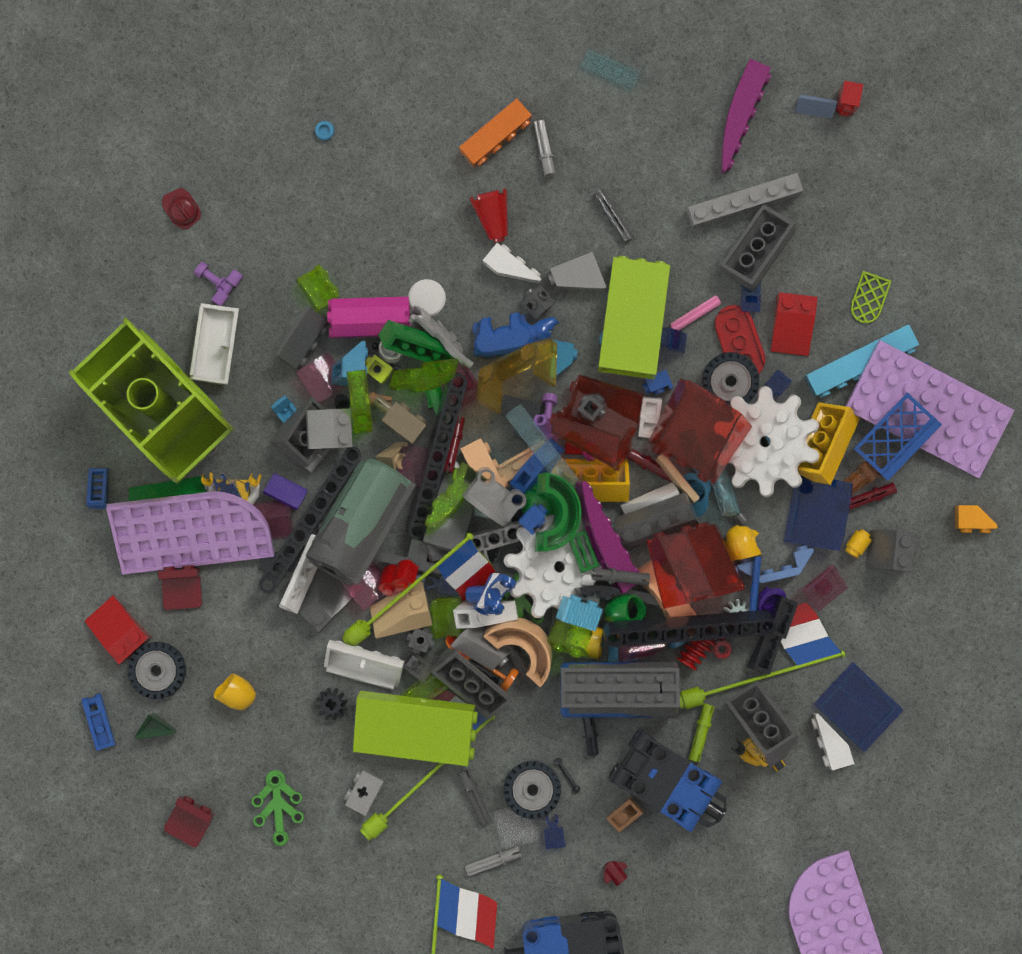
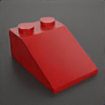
M779 292L776 298L770 352L809 356L818 297Z
M114 595L85 620V623L118 664H123L138 648L151 639L150 635Z

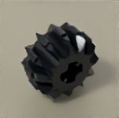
M327 688L328 695L321 691L320 695L323 699L316 698V701L320 702L321 705H317L315 708L323 709L319 712V716L327 713L325 720H329L330 714H332L333 720H337L336 713L343 717L344 714L340 709L344 711L348 709V707L342 706V704L348 702V699L341 700L345 693L342 692L338 696V688L334 689L333 694L331 688ZM329 699L337 703V706H334L335 709H331L330 706L327 707V703L330 702Z

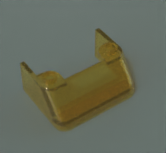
M551 338L538 340L482 367L478 376L477 401L495 413L500 414L502 382L532 367V374L550 386L555 387L557 343Z

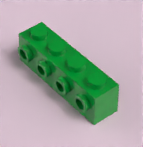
M388 320L378 334L382 345L387 350L446 369L454 360V357L449 354L440 340L429 333Z

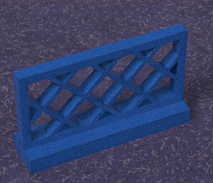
M907 392L853 449L888 481L942 424ZM908 398L913 402L914 411L902 412V403ZM900 406V412H894ZM925 413L930 419L924 425H916V414ZM892 414H900V425L889 426L888 418ZM902 414H914V425H902ZM914 427V436L911 439H903V428ZM916 427H922V428L917 432ZM879 428H886L887 439L875 440V431ZM889 428H900V439H889ZM901 441L899 452L889 453V442ZM873 442V453L865 454L859 449L864 443ZM875 442H887V453H875ZM889 455H895L891 460H889ZM876 456H887V464L882 469L876 464Z

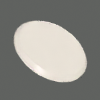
M429 279L416 282L408 294L410 307L418 315L420 314L417 310L413 309L414 306L421 307L430 316H433L442 310L446 300L442 286L436 281Z

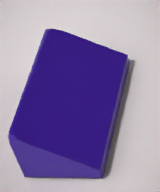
M276 473L272 475L263 491L264 494L295 510H298L308 492L307 489Z

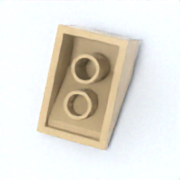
M419 582L373 622L376 638L432 625L423 582ZM403 591L396 595L387 596L370 606L371 616L374 617Z

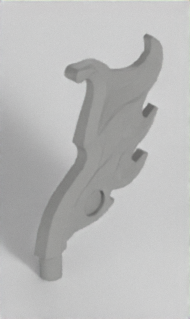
M414 306L413 309L417 310L420 315L412 314L408 321L410 323L413 321L419 323L430 335L440 340L451 356L470 369L474 362L462 354L463 348L457 342V336L452 331L448 332L439 320L436 322L424 309Z

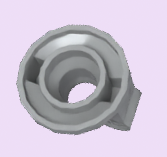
M481 467L477 470L476 478L462 495L478 510L503 527H506L517 510L523 508L526 504V497L520 490L513 489L509 491L495 481V475L488 467ZM489 472L491 474L490 479L482 481L480 479L481 474ZM514 495H521L519 503H512Z

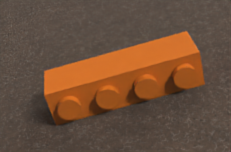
M516 98L459 146V151L473 167L477 165L480 167L488 160L487 157L491 153L496 154L502 149L501 145L506 140L508 142L512 141L517 136L516 132L519 129H526L531 124L532 115Z

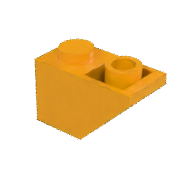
M978 505L955 506V529H960V533H972V529H980V533H991V529H997V524Z

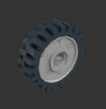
M737 352L722 353L714 357L707 364L702 378L703 389L712 403L721 408L732 409L730 401L735 396L742 397L747 404L752 401L759 388V373L755 364L745 355ZM728 376H734L736 383L732 386L727 385L725 379Z
M164 642L145 644L138 648L131 656V660H129V667L127 668L128 679L131 682L132 688L143 697L149 699L167 698L177 692L185 681L186 665L184 657H182L179 650ZM155 665L161 667L162 671L159 676L153 674V667Z
M527 761L515 766L507 775L504 782V797L509 808L517 815L527 819H538L551 813L557 806L561 795V784L557 774L551 767L542 762ZM531 784L537 787V793L533 796L527 792V788Z

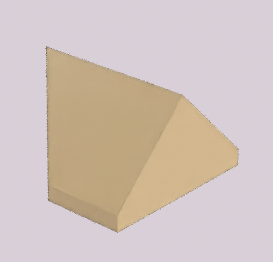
M395 442L376 455L377 460L395 470L396 468L403 469L401 462L406 454L399 453L402 447H407L408 443Z

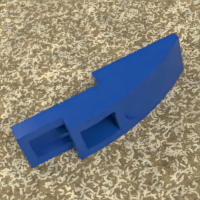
M550 438L517 472L510 482L512 487L509 491L518 489L524 494L528 489L533 488V485L537 484L538 474L550 473L565 449ZM514 495L512 497V503L514 504L521 501V495Z

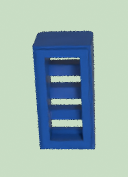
M89 468L86 505L89 509H106L109 503V469ZM93 475H103V478H93ZM93 483H103V486H93ZM93 491H102V494H93ZM93 499H102V501H93Z

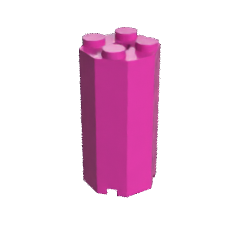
M409 297L328 300L329 311L327 312L328 323L332 326L329 327V338L379 337L378 334L388 320L410 327V322L408 321L410 317Z

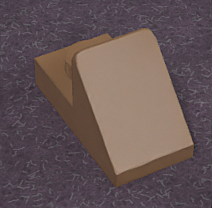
M627 797L606 819L620 833L645 811L631 797Z

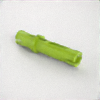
M703 703L701 715L696 722L698 725L688 757L691 761L700 762L709 727L712 726L711 719L715 709L713 705Z

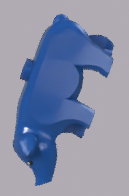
M512 313L509 317V326H502L493 330L491 325L492 318H482L481 321L473 325V333L476 336L473 355L485 359L502 357V359L514 358L515 354L526 353L539 346L546 345L550 341L553 328L559 322L554 317L540 320L534 325H529L526 321V314Z

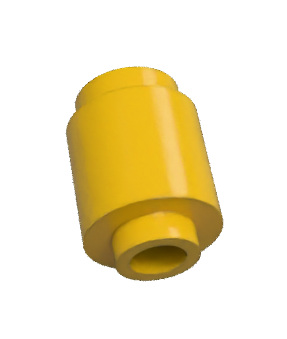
M863 529L860 531L855 530L846 544L845 551L858 559L872 540L869 538L871 535Z

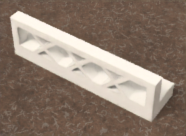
M311 534L279 605L280 608L296 614L317 570V567L305 556L315 537L313 534Z

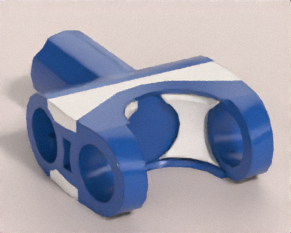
M491 573L484 586H471L467 588L465 592L466 600L470 603H475L474 610L482 615H500L505 608L500 603L502 597L508 591L514 589L517 582L505 574Z

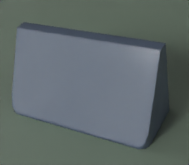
M801 94L797 99L795 111L802 114L832 118L837 101Z

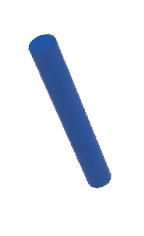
M754 556L749 611L757 610L761 557Z

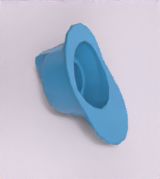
M687 473L683 476L684 479L699 496L698 501L693 504L697 516L700 517L708 509V495L711 485L702 473Z

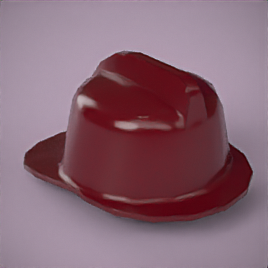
M178 188L163 196V209L178 228L189 229L200 220L201 211L199 206L185 189Z

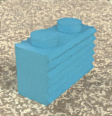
M573 594L570 597L563 596L556 618L569 624L596 631L603 609L598 607L599 603L589 599L587 603L583 602L581 597Z

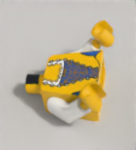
M210 472L209 479L204 478V474H202L201 482L204 484L206 492L216 491L233 494L254 505L259 497V483L262 475L259 474L258 479H254L253 473H251L248 480L214 479L213 482V473Z

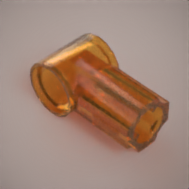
M867 461L859 465L856 471L841 481L842 486L850 495L881 475Z

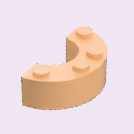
M651 559L638 568L639 573L650 574V580H646L650 582L649 585L641 586L653 596L664 613L665 618L696 615L688 602L690 599L688 594L684 590L681 591L677 585L679 583L674 574L669 575L659 560Z
M519 617L518 620L488 625L483 637L497 649L504 645L513 644L526 650L531 660L526 675L541 687L549 675L553 658L552 645L547 634L537 624Z

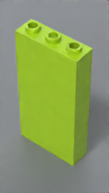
M626 256L613 257L598 372L655 380L670 265L663 261L647 262L646 259L642 258L632 260Z
M360 691L356 702L353 752L468 766L470 760L474 759L475 748H472V742H475L476 730H473V725L477 723L478 712H475V705Z

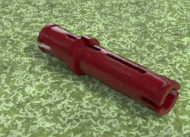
M458 416L443 470L444 473H446L448 466V474L454 473L460 440L463 439L462 431L466 420L464 417H461L458 424Z
M633 448L631 449L626 458L627 460L641 466L643 470L647 469L671 483L673 482L660 465L651 459V456H646Z
M891 482L879 488L873 487L871 491L840 501L839 505L842 513H845L876 500L877 502L882 501V498L897 494V489L894 482Z

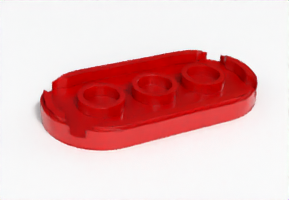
M737 305L724 307L716 316L714 323L723 353L737 352L745 355L755 364L760 374L766 359H764L765 354L750 313Z

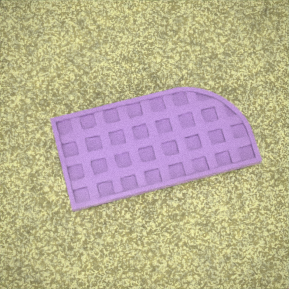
M213 491L111 503L106 506L122 575L163 570V567L182 568V566L217 564L268 558L275 555L270 527L265 517L251 503L233 494Z

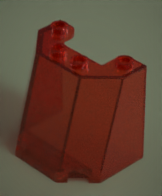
M578 375L577 379L571 382L569 392H572L567 407L564 406L562 412L558 410L551 415V433L619 472L633 445L632 440L640 423L644 394ZM592 393L595 395L598 393L605 399L607 404L605 410L607 412L601 420L597 418L593 422L591 420L587 421L580 415L581 412L578 411V408L581 406L579 402L585 395L588 396ZM593 403L591 408L597 410L598 406Z
M680 378L648 443L653 447L651 450L656 454H663L669 459L671 456L677 459L675 462L680 466L692 468L698 474L696 476L704 483L709 481L714 484L751 430L752 425L742 413L725 404L726 402L720 397L690 380L685 381Z
M709 522L696 524L695 529H692V526L680 528L681 532L665 535V532L654 534V539L647 540L664 609L746 589L745 583L717 524L709 525Z

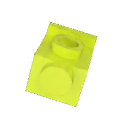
M376 355L373 357L369 356L365 361L367 374L381 385L385 383L394 371L391 366ZM376 366L381 367L379 373L374 372Z

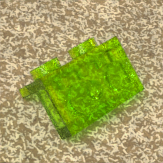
M320 264L296 279V282L316 312L327 307L328 300L338 299L340 296L338 288L332 284L328 278V273Z
M438 597L432 600L430 611L433 614L432 632L434 633V638L442 636L458 637L463 632V628L456 629L453 610L461 604V597Z
M556 620L548 642L556 652L563 653L564 651L576 658L581 656L587 658L586 648L593 632L583 627Z

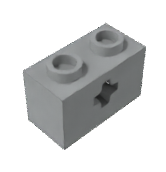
M364 769L362 773L358 771L353 780L356 785L353 790H348L344 799L347 800L345 806L366 816L384 779ZM363 787H366V792L368 793V795L364 794L363 797L360 796V791L358 790V788L362 789Z

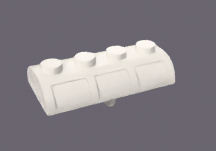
M201 303L190 368L191 380L228 385L239 308Z
M329 640L324 667L327 668L326 672L393 690L394 687L398 688L405 661L395 656L383 655L378 651L365 650L360 646L347 645L342 641Z

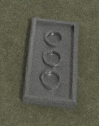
M444 474L422 544L450 552L465 539L475 506L462 495L472 481Z

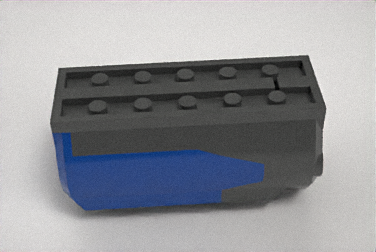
M677 661L563 662L560 665V713L564 718H678L680 708V674Z

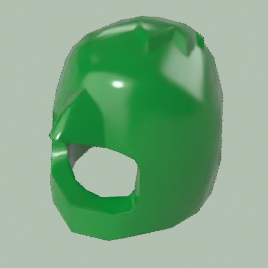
M619 595L607 603L604 608V619L608 622L643 620L646 606L643 600L636 595ZM629 601H633L638 609V613L633 619H630L627 606Z

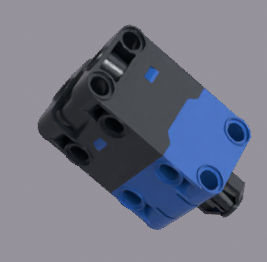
M638 728L629 742L631 748L623 761L615 764L608 776L609 781L649 804L690 832L693 831L698 822L707 828L719 823L727 811L726 797L717 792L722 781ZM712 797L723 802L724 808L712 802ZM708 806L717 811L719 814L709 809ZM703 813H706L710 817L714 818L716 821L711 823L705 818L701 817V815H703Z
M608 910L528 920L523 925L524 947L511 949L504 947V954H624L619 923L614 912Z

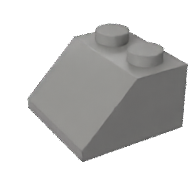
M351 408L306 410L308 449L352 447Z

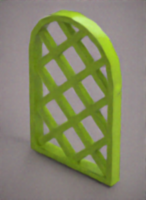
M862 271L851 303V313L857 321L870 323L879 317L891 280ZM866 275L872 276L874 278L868 280ZM864 276L866 282L861 284L862 278ZM876 279L879 286L872 288L870 282ZM879 279L886 281V283L881 285ZM868 284L870 290L864 293L861 286ZM888 284L886 292H884L883 286ZM880 288L883 294L877 297L874 290ZM860 289V291H861L862 294L859 295V296H856L858 290ZM872 292L874 299L868 301L866 294ZM863 296L866 303L860 305L857 299ZM883 297L882 303L880 305L878 299ZM876 300L878 307L872 310L870 303ZM854 301L857 304V307L853 308ZM868 305L870 311L864 314L861 307ZM859 308L862 315L856 317L854 310ZM879 309L877 316H875L874 311ZM871 313L874 319L867 321L865 316Z

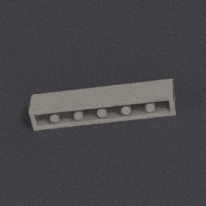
M798 173L690 206L687 209V215L691 227L694 229L760 208L763 204L767 206L799 196L803 192Z

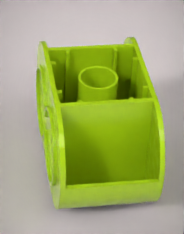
M125 317L123 319L124 322L74 370L70 369L68 372L87 395L166 476L178 484L235 429L222 416L223 412L145 331L139 330Z

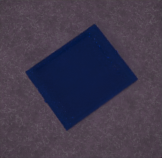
M801 476V485L793 489L784 542L841 551L851 503L853 483L833 480L831 485L813 482Z
M854 662L814 702V705L863 752L885 732L888 726L903 711Z

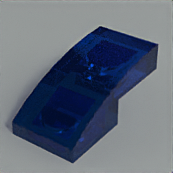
M761 282L754 292L741 285V311L760 312Z
M663 327L660 346L669 348L671 351L685 353L687 334L673 328Z

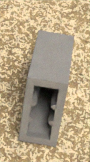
M593 252L552 267L549 270L550 274L547 275L551 286L555 284L556 289L606 290V284Z
M485 626L467 628L452 643L451 647L492 671L498 666L502 668L509 660L507 656L511 651L505 645L497 649L484 638Z

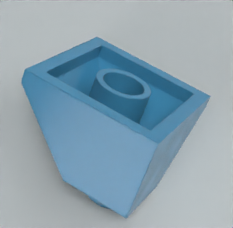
M551 340L548 382H553L572 365L573 360H577V349H574V344Z

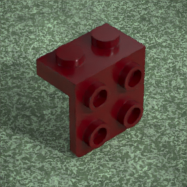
M194 565L182 566L183 570H175V567H163V571H158V579H162L164 609L199 608L202 606L200 569H194Z
M187 795L180 796L174 804L176 806L164 826V831L192 847H197L215 814L211 812V808L194 803L195 800Z

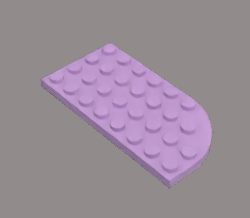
M849 850L821 858L809 865L795 882L789 899V920L800 954H883Z

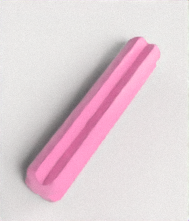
M717 296L710 298L672 322L670 328L674 333L678 332L721 304L720 299Z

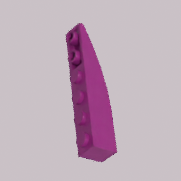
M752 59L748 61L728 111L721 151L722 174H725L726 170H731L735 161L732 160V156L734 153L738 154L742 145L739 142L741 135L745 137L749 126L746 125L749 118L753 119L757 110L754 108L756 101H761L764 91L761 90L763 84L767 85L772 75L769 74L771 67Z
M577 481L575 489L581 504L582 523L601 568L608 570L609 568H615L618 571L639 573V570L630 560V554L621 545L619 535L612 529L610 519L603 513L601 503L594 497L591 485L586 481ZM614 582L611 585L618 588L620 593H625L636 584Z

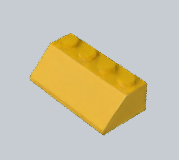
M818 402L811 419L818 421L819 429L817 432L810 434L806 442L810 448L819 452V460L816 463H800L798 473L813 482L831 485L860 418L854 414L851 407Z
M559 459L552 469V474L564 478L574 489L577 481L589 483L593 489L594 497L599 502H629L630 480L627 459H596L591 461L586 459Z

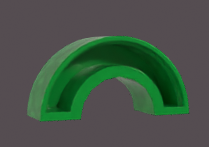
M541 473L538 474L537 494L544 495L551 501L555 515L549 528L543 532H536L535 552L552 551L566 545L576 534L581 521L580 500L571 484L556 474Z

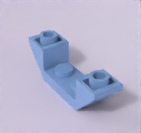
M807 545L796 547V552H792L795 568H792L791 564L780 567L781 571L774 572L773 569L764 570L762 575H760L759 583L799 575L814 552L813 548L808 549ZM751 558L739 560L740 564L736 565V569L752 578L753 561H751Z

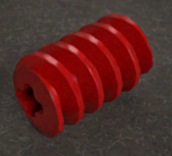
M713 639L689 641L691 646H684L687 652L680 651L679 654L682 658H675L687 668L696 671L697 668L694 664H702L699 657L706 658L707 656L704 651L711 652L709 645L716 646Z

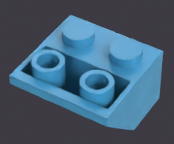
M366 341L358 343L332 365L331 385L354 387L366 378L367 366H365V359L368 356V348L365 347Z

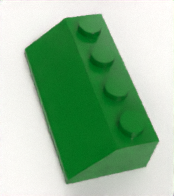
M201 476L182 479L178 484L174 481L129 487V501L204 493L206 490L201 482Z

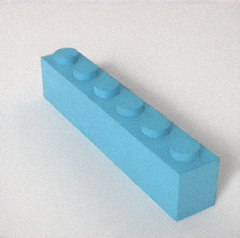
M908 324L804 376L813 396L819 395L822 398L831 393L830 389L836 387L838 390L848 385L846 381L852 378L854 381L858 380L879 340L908 355L915 352V347L919 343L910 325Z

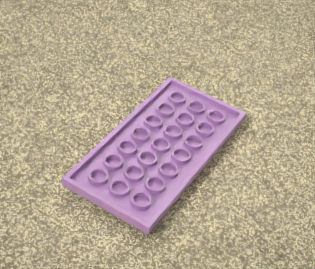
M879 340L845 406L851 407L854 414L876 425L908 392L942 424L920 449L976 478H980L1014 410ZM908 398L902 403V412L914 411L913 402ZM900 406L894 412H900ZM925 413L916 414V425H924L930 418ZM892 414L888 418L889 426L900 425V414ZM902 414V425H914V414ZM914 427L903 428V439H911L914 436ZM916 427L917 432H918L922 427ZM889 428V433L900 438V428Z

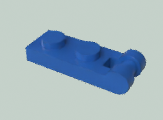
M95 694V697L82 698V705L96 751L116 745L102 694ZM97 704L98 710L92 711L91 706Z

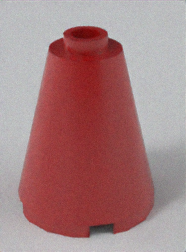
M506 188L502 189L503 193L495 190L479 194L475 200L473 196L469 197L489 240H494V243L504 241L505 236H508Z

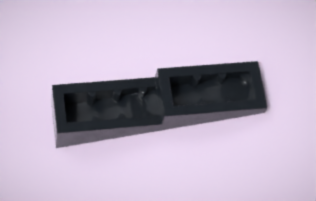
M780 596L771 614L777 626L776 630L770 635H761L746 666L747 668L770 675L781 640L786 639L798 606L797 602Z

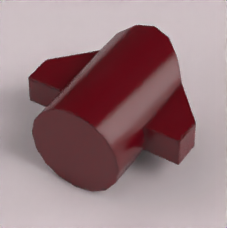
M607 862L604 865L603 880L606 884L612 880L618 886L627 879L628 876L623 870L628 866L624 862Z

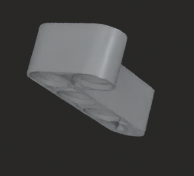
M515 521L508 523L506 527L497 526L472 533L473 539L480 540V545L477 549L489 561L486 550L520 541L517 536H507V532L511 528L518 529L522 525ZM537 527L534 528V529H535V532H539V531H540V527H539V528H537ZM493 533L499 535L496 542H490L488 539Z

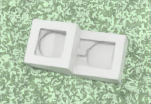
M643 396L638 437L657 439L662 398Z

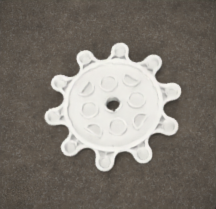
M767 386L761 387L758 391V399L753 404H747L742 397H733L730 401V406L734 410V418L729 422L719 420L714 423V432L725 438L726 445L723 449L716 451L713 458L717 464L731 463L734 465L735 474L731 479V483L735 488H741L747 481L755 480L759 484L760 494L763 497H770L774 492V484L778 480H785L793 488L799 487L802 483V478L798 473L799 464L802 462L816 463L819 460V452L810 448L806 442L810 434L817 432L819 423L815 419L803 421L798 418L797 410L801 405V399L797 395L789 396L784 403L780 404L773 400L771 388ZM764 436L769 437L771 440L768 447L761 446L760 441Z
M554 514L544 517L546 521L539 532H543L550 527ZM582 519L576 533L583 531ZM523 526L516 531V536L523 545L522 551L518 554H507L504 557L505 566L516 569L519 573V579L515 588L509 591L511 596L518 598L525 594L530 595L533 598L531 614L535 618L543 617L550 607L558 609L563 596L570 597L571 594L576 595L575 588L592 586L598 581L591 579V573H595L592 572V569L580 573L569 542L556 550L535 552L536 532L532 535ZM579 536L589 563L593 565L583 536ZM574 538L573 540H574V542H575V545H576V548H577V550H578L579 556H580V558H581L582 564H583V566H584V568H585L586 566H585L584 560H583L582 555H581V553H580V550H579V547H578V545H577L576 539ZM557 561L563 564L564 569L561 572H556L554 569V564ZM596 594L587 598H583V595H578L582 598L581 601L587 603L589 599L600 603V598H597Z

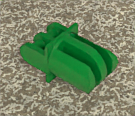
M431 384L425 390V398L429 410L434 409L437 416L443 390L439 385Z

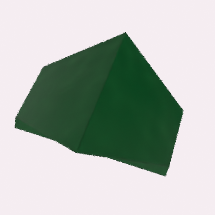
M152 713L146 717L135 735V740L177 733V731L157 714Z

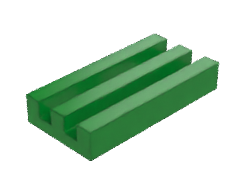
M586 530L576 533L569 541V545L580 573L599 567ZM579 536H583L593 565L589 563ZM574 538L576 539V542H577V545H578V547H579L580 553H581L582 558H583V560H584V563H585V566H586L585 568H584V566H583V564H582L581 558H580V556H579L578 550H577L576 545H575V542H574V540H573Z

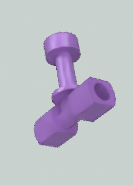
M201 262L196 267L194 275L199 278L204 276L216 285L215 289L217 292L211 300L216 305L223 306L229 298V292L233 287L237 288L244 277L233 269L227 278L223 277L220 279L208 270L209 266Z
M553 393L542 395V404L545 406L544 414L536 415L533 422L538 431H542L545 441L552 438L557 442L559 435L552 426L555 420L551 416L552 408L557 405L558 397Z

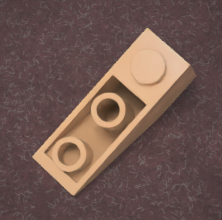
M480 438L460 448L472 471L476 473L479 468L488 467L493 471L495 481L505 488L509 486L504 475L500 477L497 471L500 467L496 459H491L489 453L492 451L487 442L483 443ZM483 472L481 477L487 481L490 479L491 474Z

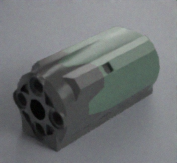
M366 459L363 462H359L312 540V545L305 556L319 570L340 580L348 586L359 584L416 484L392 467L378 460Z

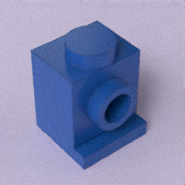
M667 370L656 373L655 380L645 378V383L642 384L646 395L653 392L655 395L661 394L666 391V387H668V390L673 389Z
M534 503L518 519V522L533 535L535 533L534 528H539L546 521L544 517L549 511L542 504L537 505Z

